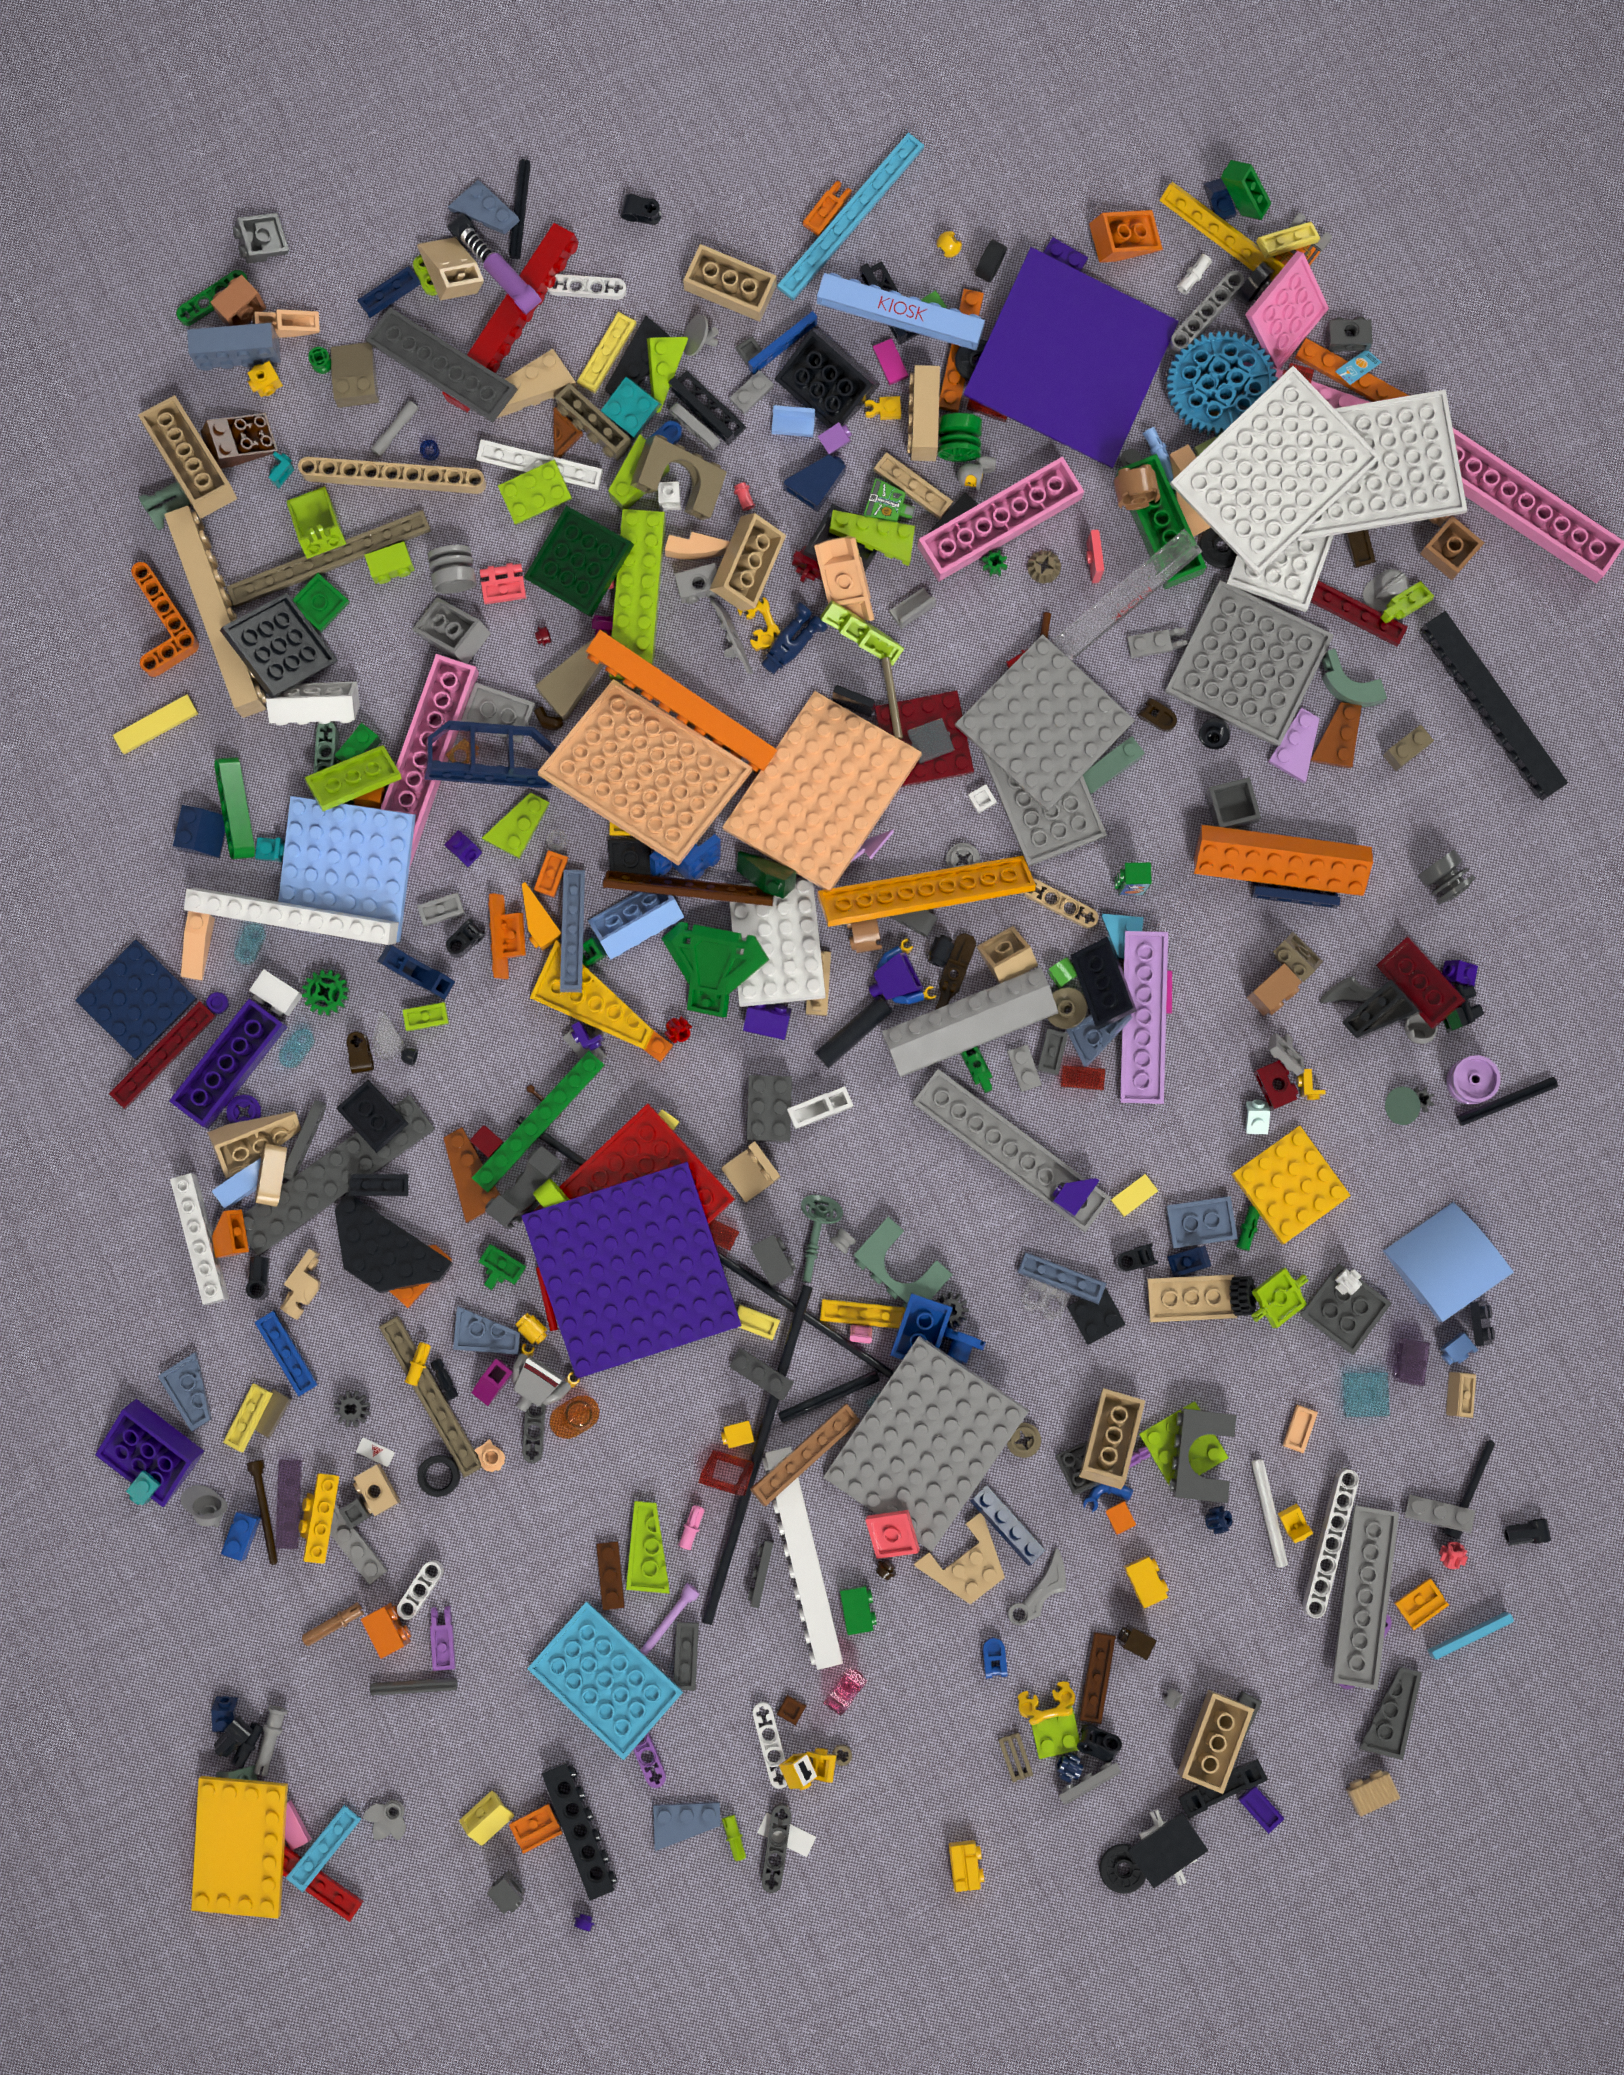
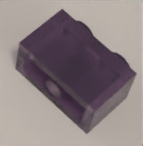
M1399 1339V1343H1396L1394 1351L1397 1356V1362L1392 1368V1377H1395L1394 1382L1425 1386L1430 1342Z

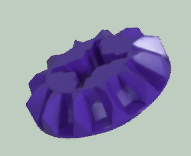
M236 1096L227 1106V1118L230 1123L260 1118L261 1106L252 1096ZM238 1106L242 1108L249 1107L247 1112L250 1118L246 1116L240 1117L241 1111Z

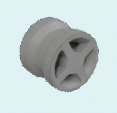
M841 1227L838 1230V1234L829 1240L844 1254L848 1252L850 1245L856 1243V1240Z

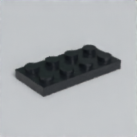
M1108 936L1070 955L1097 1029L1106 1027L1137 1011L1113 943Z

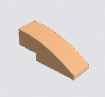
M277 309L276 313L254 312L252 318L253 324L271 323L279 338L305 336L320 332L319 312Z
M691 532L690 539L669 535L665 547L666 557L688 560L718 557L725 554L730 541Z

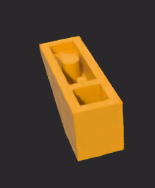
M526 882L522 883L527 925L528 931L532 935L529 937V940L535 948L540 947L544 951L554 944L556 940L561 939L562 933Z

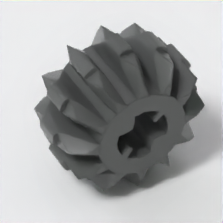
M949 1292L948 1300L944 1294H941L942 1304L948 1306L953 1304L955 1306L956 1314L954 1316L951 1314L948 1327L950 1329L953 1328V1321H955L958 1327L961 1326L958 1318L964 1321L967 1320V1317L961 1314L962 1312H969V1308L962 1309L961 1307L967 1301L958 1302L961 1294H957L955 1299H953V1293Z
M346 1391V1398L342 1395L338 1396L342 1403H334L335 1407L340 1408V1411H335L334 1415L341 1414L338 1422L342 1423L346 1420L345 1427H350L351 1423H353L354 1427H359V1420L362 1423L367 1421L363 1414H371L370 1411L365 1410V1407L371 1406V1403H363L367 1396L362 1395L359 1398V1391H355L353 1397L350 1391ZM356 1405L357 1408H355V1410H357V1412L349 1413L348 1410L350 1408H348V1406Z

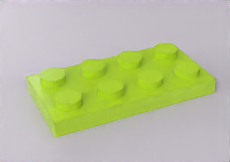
M384 745L304 777L322 812L402 779L399 770Z

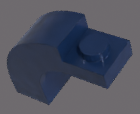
M391 944L386 945L377 961L402 978L444 1000L456 982Z

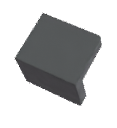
M362 1497L339 1510L349 1529L372 1516L365 1508Z

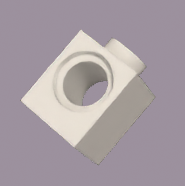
M660 482L658 486L660 511L681 510L679 482Z

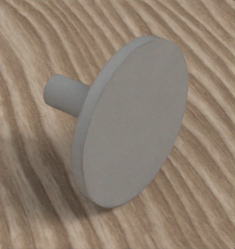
M696 315L693 317L685 330L684 337H688L684 353L688 356H695L702 349L704 343L716 347L718 344V339L714 337L718 335L719 331L716 327L708 331V321L705 316Z

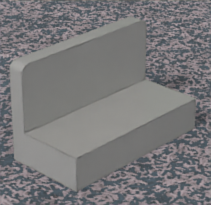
M923 587L889 610V613L900 629H903L935 607L936 598L934 596L931 598Z

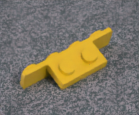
M318 1473L314 1493L307 1492V1496L303 1500L302 1510L304 1514L303 1520L299 1522L298 1530L300 1537L306 1539L303 1561L325 1563L339 1483V1476Z

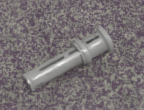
M272 1705L268 1707L269 1716L267 1723L263 1725L265 1734L254 1769V1773L257 1775L260 1774L262 1766L261 1776L268 1775L277 1736L283 1731L281 1727L283 1718L288 1713V1710L283 1707Z

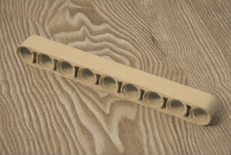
M304 457L298 464V469L303 478L309 482L480 494L486 489L484 475L477 469ZM307 467H314V469L311 472H305V469ZM328 468H335L333 473L326 474ZM350 469H355V470H356L353 475H351V476L346 475V473L348 472V470H350ZM370 471H376L375 476L367 477ZM396 472L397 476L395 478H388L390 473ZM418 474L415 480H409V476ZM433 475L439 476V479L435 482L429 481ZM453 477L460 478L457 483L450 482ZM475 478L481 479L477 485L471 484V481Z

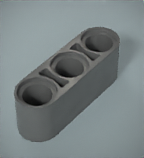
M927 910L888 916L924 937H928L938 919Z

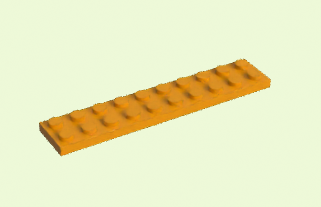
M1017 856L832 888L830 891L826 889L817 892V897L828 927L1031 892L1035 891L1036 884L1024 856Z

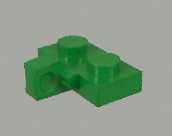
M489 1244L478 1261L488 1268L486 1274L489 1277L484 1286L490 1290H493L498 1281L503 1283L504 1280H507L516 1285L527 1268L492 1244Z

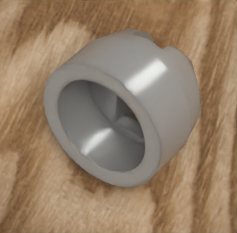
M1169 1689L1166 1691L1168 1696L1163 1695V1700L1168 1707L1174 1709L1179 1705L1183 1696L1178 1691Z

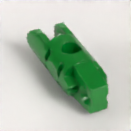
M978 1046L972 1048L975 1054L969 1057L966 1051L960 1053L975 1085L980 1083L984 1093L992 1091L989 1079L993 1078Z

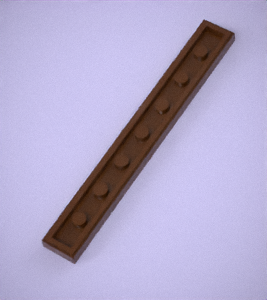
M609 870L606 871L603 880V888L773 906L775 898L774 895L765 893L754 886Z

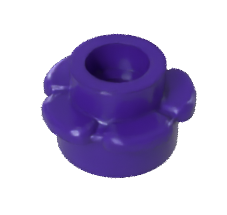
M580 1914L579 1918L574 1917V1927L590 1932L592 1926H595V1923L591 1922L592 1917Z

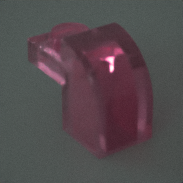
M852 1668L846 1669L829 1692L823 1704L841 1716L849 1708L855 1696L862 1690L868 1680L859 1671Z

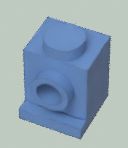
M1459 1333L1440 1348L1443 1353L1441 1357L1448 1365L1456 1362L1461 1363L1469 1357L1468 1352L1476 1353L1478 1351L1465 1333Z

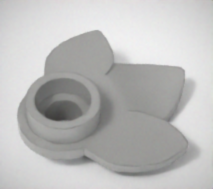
M390 1800L385 1805L374 1804L367 1809L363 1816L365 1820L374 1822V1840L384 1839L390 1834L396 1840H400L406 1830V1824L403 1819L405 1809L398 1800ZM391 1807H395L398 1812L396 1815L391 1814Z

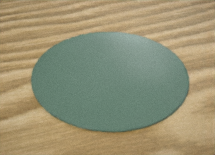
M1402 1086L1393 1089L1386 1098V1113L1390 1120L1398 1125L1412 1123L1420 1112L1418 1095L1408 1087Z

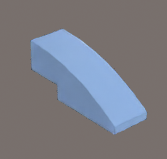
M261 1158L212 1190L224 1209H229L242 1198L256 1191Z

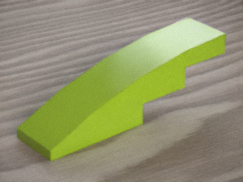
M833 600L829 602L820 616L823 622L839 630L840 634L856 642L862 649L880 659L889 657L892 666L904 650L903 646Z

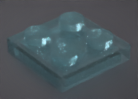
M1388 1372L1343 1373L1345 1417L1390 1416Z

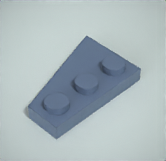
M479 180L448 206L450 212L455 214L464 213L469 220H476L483 223L484 226L504 235L520 221L518 216Z
M457 1306L453 1350L519 1355L520 1332Z
M194 1352L158 1375V1378L191 1431L212 1420L197 1352Z
M720 1802L653 1805L655 1851L721 1826Z

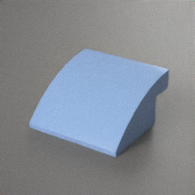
M1454 1202L1383 1250L1420 1304H1427L1438 1322L1445 1321L1514 1273L1485 1234Z

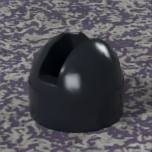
M414 1048L404 1049L401 1052L402 1061L407 1065L414 1066L418 1057V1050Z

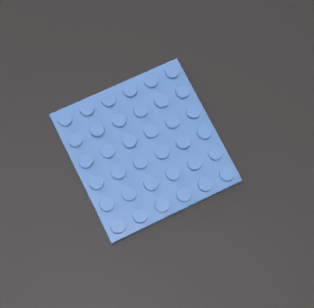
M290 796L278 902L399 922L396 942H400L416 814L350 804H340L322 812L316 799Z

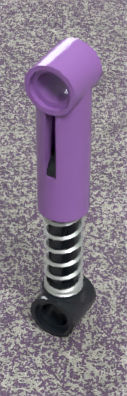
M464 213L458 215L446 226L459 242L462 241L465 245H468V248L484 263V269L509 294L525 315L542 301L535 290L524 282L499 253L491 252L492 249L487 247V243H483V239H479V235L475 233V227Z

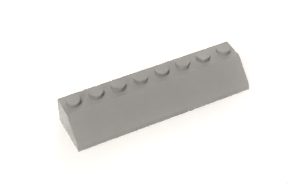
M1040 967L884 1030L882 1035L901 1078L1058 1014V1009L1050 986Z

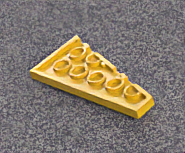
M556 940L530 998L645 1050L654 1030L584 964L582 971V993L560 992L561 943Z

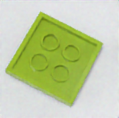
M1195 1401L1183 1407V1409L1200 1410ZM1181 1409L1139 1433L1141 1440L1148 1448L1168 1485H1170V1479H1174L1175 1470H1172V1458L1177 1454V1448L1174 1447L1175 1434L1179 1435V1426L1176 1425L1177 1413H1181ZM1213 1434L1197 1438L1192 1443L1188 1455L1191 1468L1199 1476L1229 1458L1216 1435Z

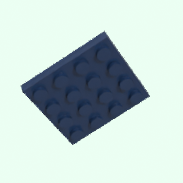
M136 939L75 999L135 1060L197 1000Z

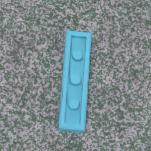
M1503 1612L1427 1651L1430 1657L1437 1660L1513 1623L1514 1619L1510 1613Z
M344 1805L288 1874L286 1879L301 1892H304L360 1822L361 1818Z

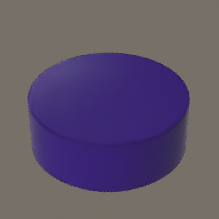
M214 992L208 996L206 1006L212 1013L222 1014L228 1009L229 1000L224 994Z

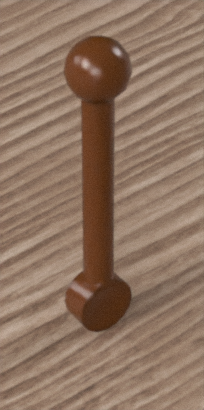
M533 1085L527 1086L526 1090L528 1093H532L533 1095H535L541 1102L544 1100V1098L537 1091H535V1087Z

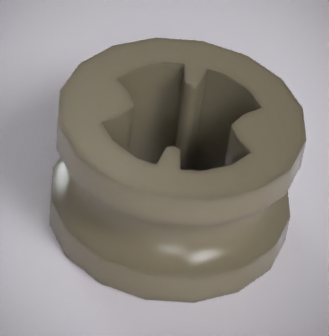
M840 1744L834 1748L832 1755H839L837 1751L840 1749L843 1752L847 1751L849 1755H846L847 1759L845 1761H842L841 1758H836L835 1762L839 1766H845L850 1763L852 1752L847 1745Z

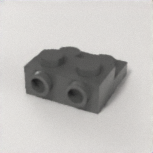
M278 213L237 218L236 224L233 227V235L235 239L240 241L239 254L241 258H245L247 264L267 261L268 257L288 255L289 248Z

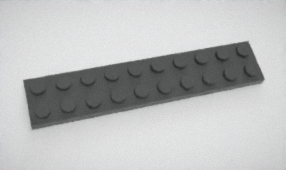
M408 1095L393 1106L409 1124L379 1152L376 1153L357 1132L296 1175L293 1181L290 1180L281 1186L277 1207L257 1203L243 1213L247 1242L257 1256L265 1253L347 1194L349 1174H375L435 1131V1128L411 1095Z

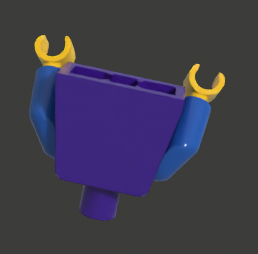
M908 939L902 940L900 947L895 946L882 955L877 964V970L873 973L877 983L869 986V991L874 998L883 994L886 1000L892 999L895 1003L913 1004L923 1001L924 998L932 1000L936 997V995L928 996L927 990H931L934 987L923 988L907 956L913 948L911 946L907 949L903 946V944L908 942Z

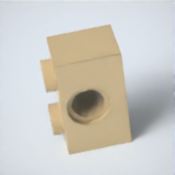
M380 1464L354 1477L356 1482L353 1485L359 1495L363 1494L366 1500L364 1505L369 1514L373 1513L374 1516H377L401 1502ZM373 1485H377L380 1488L381 1492L378 1497H374L370 1493Z

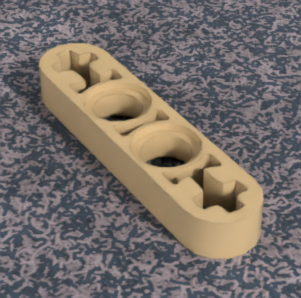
M1034 879L1035 889L1040 892L1042 888L1046 889L1041 896V900L1037 898L1039 896L1037 892L1033 891L1032 894L1028 892L1023 893L1028 899L1083 928H1092L1098 922V914L1094 909L1037 879ZM1048 893L1055 894L1057 897L1056 903L1048 904L1045 901V895ZM1066 903L1074 904L1076 910L1073 914H1067L1064 911ZM1082 908L1083 911L1081 913L1086 916L1089 913L1092 914L1094 922L1090 921L1087 924L1083 916L1080 915L1078 919L1075 916L1078 914L1079 909Z

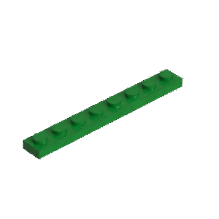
M588 1051L477 1171L472 1179L489 1193L605 1065Z

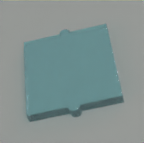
M942 718L907 731L912 747L922 752V756L918 760L919 763L954 751L949 737L950 732H947Z

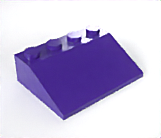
M135 1399L122 1409L95 1456L131 1483L145 1470L161 1484L150 1498L160 1506L165 1507L194 1469L204 1450L139 1400Z

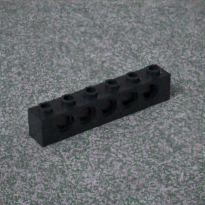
M567 1760L543 1770L541 1773L589 1901L615 1891V1884L618 1883L614 1870L610 1871L607 1862H610L606 1849L602 1850L599 1843L602 1840L598 1828L594 1829L591 1822L594 1819L590 1807L585 1806L583 1801L586 1796L583 1787L577 1785L575 1778L578 1775L575 1766L570 1765ZM567 1782L570 1784L571 1790L569 1792H562L559 1784ZM575 1803L579 1811L574 1814L570 1813L567 1805ZM583 1824L587 1832L582 1835L578 1834L575 1826ZM590 1845L594 1848L595 1853L588 1856L583 1852V1847ZM596 1866L600 1867L603 1875L596 1877L591 1873V1869Z

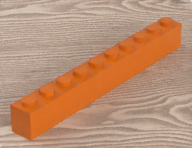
M599 630L585 653L588 654L587 659L596 665L600 662L606 666V672L614 677L616 675L624 679L623 683L628 687L640 689L643 697L649 701L654 699L659 702L658 707L669 713L671 710L677 714V720L685 725L690 723L695 727L694 731L702 736L708 735L711 737L713 743L721 748L724 746L730 750L732 755L748 762V765L753 767L752 770L757 773L758 770L764 771L777 752L776 748L602 630Z

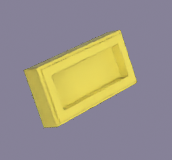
M1144 1174L1112 1198L1111 1201L1121 1215L1125 1217L1157 1193L1158 1190L1147 1175Z
M740 1305L737 1312L742 1326L739 1328L773 1341L780 1320Z

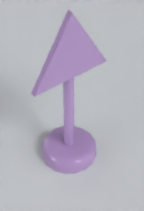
M892 829L865 840L852 861L863 853H866L872 859L893 834L894 830Z

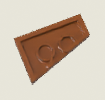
M1343 702L1339 704L1310 762L1350 769L1353 767L1361 705Z

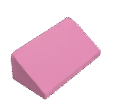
M292 1800L287 1801L285 1839L290 1849L294 1850L309 1842L311 1837Z

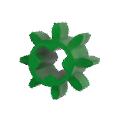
M990 550L988 553L989 557H983L982 562L986 563L982 570H987L989 577L993 574H997L1000 577L1001 569L1007 570L1008 566L1003 564L1007 560V556L1002 557L1000 550L997 553H992ZM994 561H997V562H998V564L996 565V567H995V566H992V563H993Z

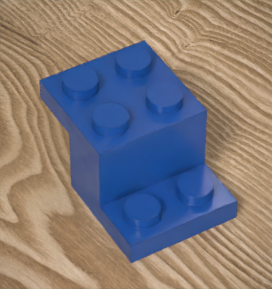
M714 834L702 845L698 846L695 844L679 866L654 851L650 855V873L654 876L665 875L673 866L685 879L697 880L704 874L705 869L709 866L713 867L719 862L721 857V839Z

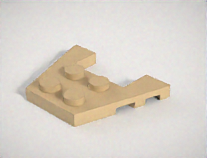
M980 1512L965 1523L979 1542L953 1563L942 1569L930 1552L914 1563L916 1568L969 1604H972L1005 1578L985 1518Z

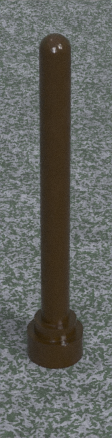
M263 1459L248 1462L246 1465L247 1471L254 1478L269 1563L276 1565L278 1558L262 1478L263 1469L265 1468Z

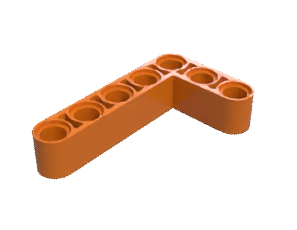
M138 562L131 569L132 576L171 635L170 639L147 652L140 659V667L149 676L156 677L194 654L199 648V642L153 570L146 563ZM147 570L146 576L139 578V574ZM158 587V592L154 595H150V591L153 588ZM168 604L169 609L165 612H161V608L164 605ZM175 622H181L180 627L172 629ZM186 639H192L189 646H183ZM174 650L171 657L165 658L167 651ZM156 661L155 667L147 669L150 662Z

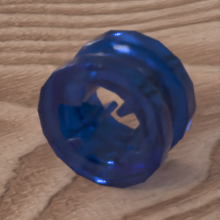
M425 440L420 445V452L425 460L433 461L438 458L440 450L435 441ZM433 446L434 452L432 454L429 452V455L426 454L425 448Z

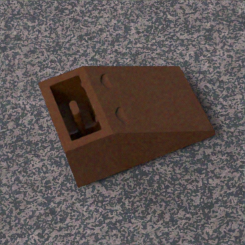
M266 413L206 420L200 431L204 443L220 469L234 467L271 455L275 451L278 452Z

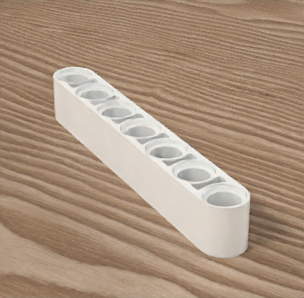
M1341 1469L1336 1473L1302 1603L1305 1614L1313 1618L1322 1617L1327 1608L1359 1483V1477L1353 1470ZM1346 1473H1349L1352 1477V1481L1348 1485H1345L1342 1481V1477ZM1341 1494L1346 1497V1503L1343 1506L1337 1504V1498ZM1334 1516H1339L1341 1523L1338 1527L1334 1528L1331 1520ZM1333 1537L1335 1539V1546L1328 1549L1326 1547V1540ZM1327 1558L1330 1566L1327 1570H1322L1320 1563L1323 1559ZM1318 1580H1322L1324 1588L1322 1591L1317 1592L1315 1590V1583ZM1316 1601L1319 1609L1317 1612L1311 1613L1309 1606L1312 1602Z

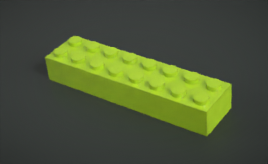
M623 509L620 536L631 541L634 546L617 573L612 638L654 666L666 517L665 512ZM609 674L610 679L624 680L619 675H616V677H614L611 674Z

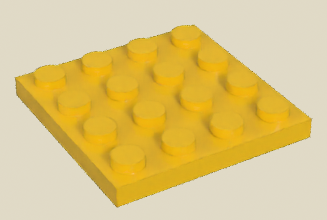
M1301 1126L1296 1127L1231 1174L1281 1245L1287 1243L1351 1196Z

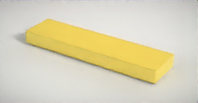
M620 312L616 314L577 380V384L596 394L635 328V320Z
M185 695L115 733L113 737L125 755L198 715V712L190 697Z

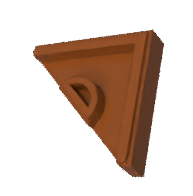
M554 407V457L560 459L584 434L572 424V421L562 416L556 409L557 407Z

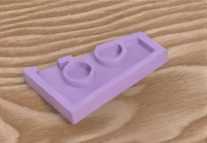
M1301 707L1288 728L1281 745L1276 748L1268 762L1305 784L1320 718Z

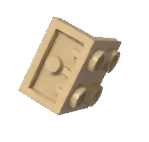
M756 1142L750 1144L748 1149L721 1168L745 1202L750 1201L781 1178Z

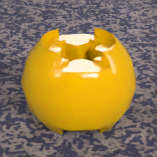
M946 231L940 234L937 239L936 245L938 248H942L945 252L943 255L946 258L958 255L962 249V242L956 240L953 231Z

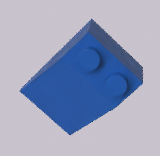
M911 1293L890 1356L903 1360L918 1336H921L939 1349L953 1307Z

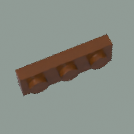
M619 1541L597 1543L603 1610L625 1608Z

